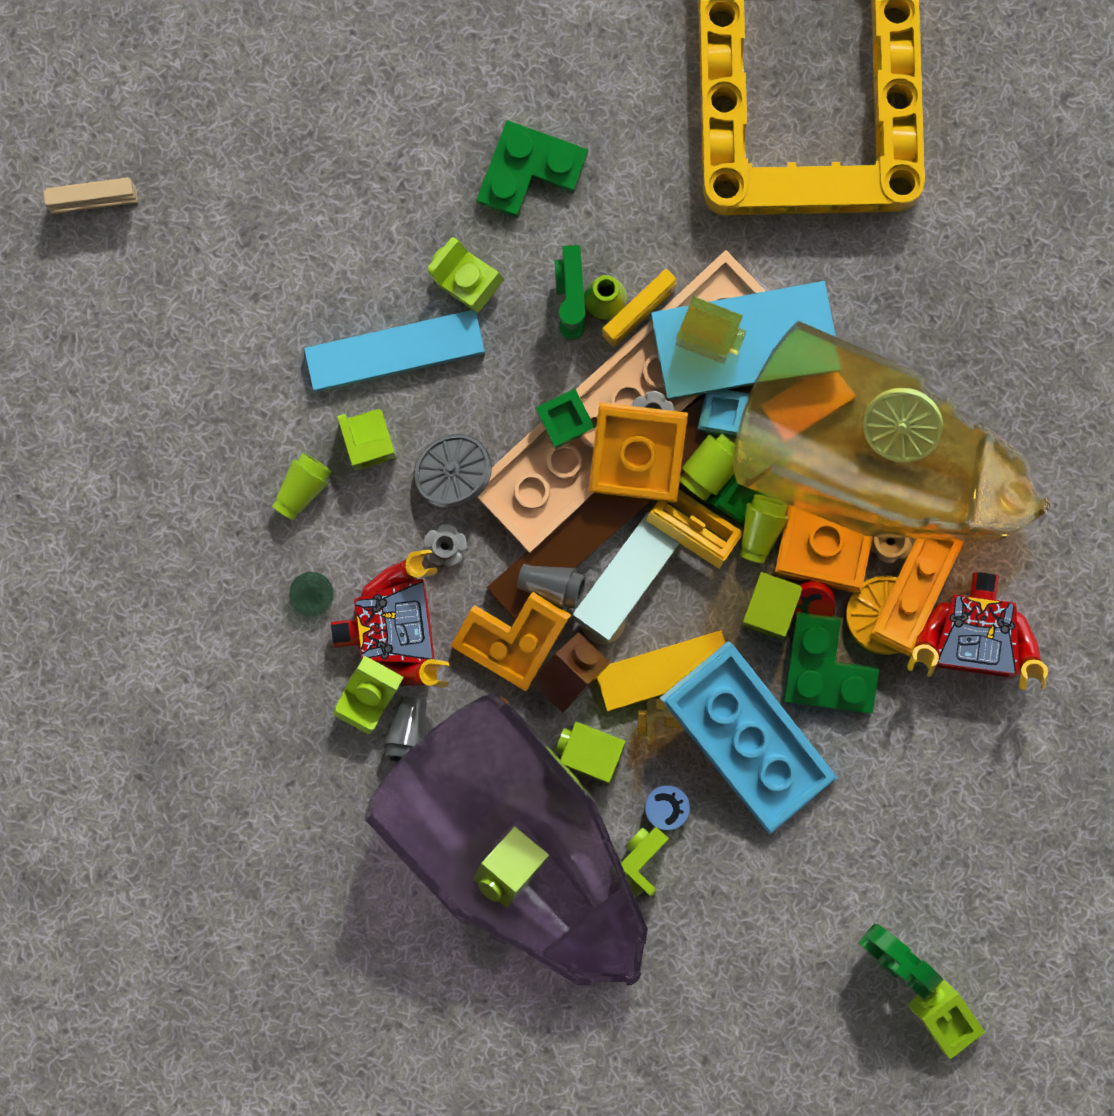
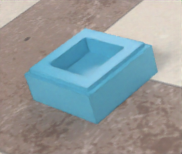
M730 390L705 394L698 425L699 432L720 436L722 433L728 438L743 440L752 399L750 394Z

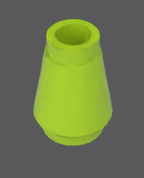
M602 275L591 281L584 292L585 306L589 313L599 319H612L627 304L626 289L614 277ZM601 287H609L610 292H614L608 297L599 294Z
M302 452L298 460L292 459L272 507L294 521L296 516L329 484L327 478L332 471L310 455Z
M754 495L752 503H748L746 506L742 548L740 551L741 557L753 562L765 563L767 555H769L789 519L785 515L788 508L787 504L771 497Z

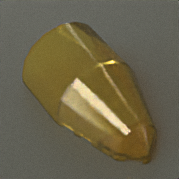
M797 321L772 350L756 378L742 413L735 440L733 470L737 483L865 536L998 542L1034 522L1050 508L1048 497L1042 500L1028 475L1032 469L1025 456L980 422L976 426L956 411L958 404L951 398L947 397L942 400L924 386L923 383L926 379L916 371L800 321ZM893 388H910L927 395L934 401L942 415L943 432L938 446L930 455L919 461L899 463L883 458L869 446L863 433V418L867 406L878 394Z

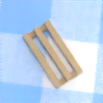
M129 177L52 187L43 190L45 206L48 207L51 214L138 203L137 189Z

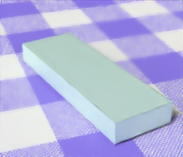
M647 512L571 617V619L606 644L680 544L646 521L650 512Z

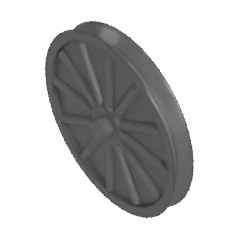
M452 434L441 437L427 446L416 462L414 469L416 488L428 503L436 507L456 508L463 506L477 498L487 486L492 473L491 458L483 444L474 437L464 434Z

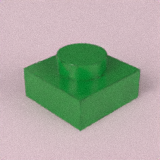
M575 388L535 407L554 449L595 430Z

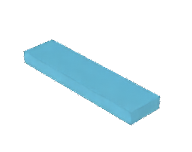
M473 310L304 348L314 393L485 354L477 315Z

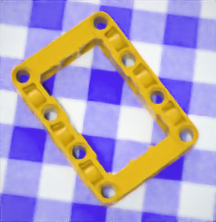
M698 0L703 197L705 204L711 211L720 215L903 212L915 206L925 183L919 0H871L876 161L874 165L840 166V162H831L830 166L796 167V162H788L786 167H752V163H748L745 151L747 127L746 72L743 70V48L745 41L744 0ZM891 8H897L906 15V21L899 24L892 23L885 17L884 12ZM715 12H726L732 17L733 22L728 26L720 27L713 24L710 16ZM891 93H901L908 99L909 106L904 109H896L888 103L887 96ZM727 96L733 100L735 108L730 112H719L713 107L712 101L716 97ZM898 177L904 178L910 183L912 192L907 195H898L890 188L889 181ZM721 181H729L737 188V194L732 198H721L714 191V186Z

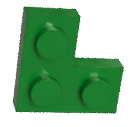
M506 120L476 203L518 218L532 178L573 193L586 161L588 149Z
M796 612L784 701L873 714L879 668L836 662L841 618Z

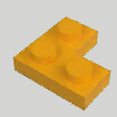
M534 592L528 597L512 627L474 605L450 646L522 690L527 691L571 614Z

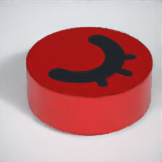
M809 581L800 585L802 591L793 614L794 619L796 612L834 616L835 596L827 585L816 581Z

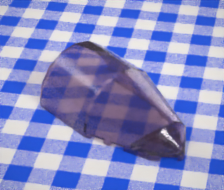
M499 693L481 696L458 709L414 745L385 776L370 798L365 813V821L455 918L466 924L470 922L492 934V938L502 944L508 943L523 951L533 961L577 985H595V982H626V986L633 985L640 979L642 956L648 927L595 799ZM515 826L549 856L539 873L506 908L499 901L494 902L488 899L480 891L478 883L473 878L485 858Z

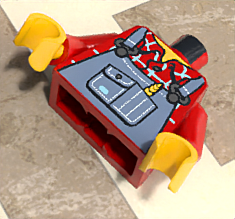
M431 550L411 552L406 560L387 567L367 583L362 589L361 597L354 599L356 619L331 622L334 648L360 645L361 659L366 656L403 676L399 686L428 685L445 688L449 684L447 681L437 679L438 669L441 666L448 667L449 663L435 660L426 585L424 579H417L418 577L434 576L437 574V568L424 569L422 564L424 556L432 554Z
M982 572L972 573L970 596L953 595L948 602L937 604L931 611L923 630L917 637L914 650L907 664V669L912 671L916 662L924 663L928 667V677L932 676L935 668L1014 678L1019 675L1020 667L1019 687L1022 690L1027 689L1028 678L1038 679L1041 682V689H1045L1048 677V668L1041 662L1038 642L1026 617L1017 612L1016 603L996 600L999 576Z

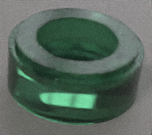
M305 572L296 577L292 582L289 597L291 604L300 614L308 617H317L327 612L332 606L334 589L331 582L324 575L318 572Z

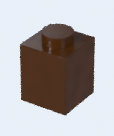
M578 632L553 655L531 683L564 713L587 691L610 662Z

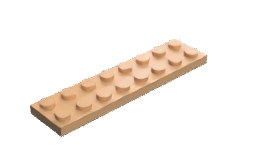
M725 250L662 310L765 292V290ZM652 319L576 389L595 427L594 431L554 449L542 422H540L492 467L490 480L477 499L529 553L537 548L595 493L588 491L599 402L632 406L637 397H643L649 391H658L664 394L667 400ZM700 395L668 401L672 402L675 411L683 412Z

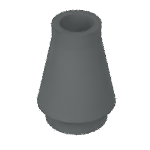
M523 564L517 581V589L530 594L534 592L564 611L567 607L577 609L584 593L586 576L577 573L576 568Z
M408 696L401 697L399 708L382 745L386 748V759L400 764L419 765L421 756L426 755L425 711L427 702L425 700Z

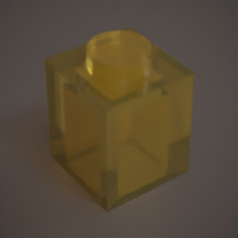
M693 296L678 332L675 345L725 364L729 353L738 355L747 331L739 328L743 315Z

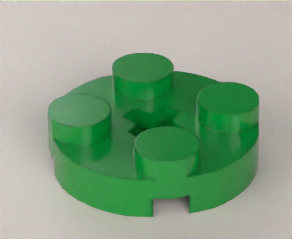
M874 923L857 943L874 957L876 962L895 978L900 977L914 993L925 1001L928 1000L944 980L924 960L921 961L911 952L908 946L879 924Z

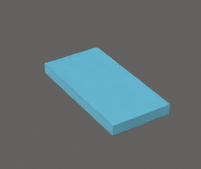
M825 281L651 312L667 401L833 371L842 367Z
M729 641L659 698L769 835L838 778L735 646Z

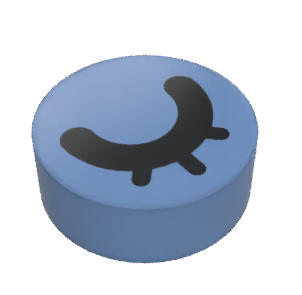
M674 786L656 788L650 793L645 803V814L648 821L654 827L664 831L679 828L687 820L690 811L687 796L683 791Z

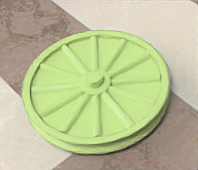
M893 388L878 394L867 406L863 418V433L869 446L883 458L899 463L919 461L930 455L938 446L943 432V419L937 405L927 395L910 388Z

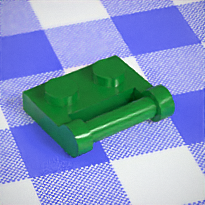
M580 245L562 246L563 259L554 260L556 295L565 294V301L559 307L560 334L567 340H576L583 335L585 330Z

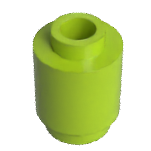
M722 433L717 439L708 435L682 467L684 473L680 476V481L694 494L706 501L711 494L717 495L743 464L737 457L742 450Z

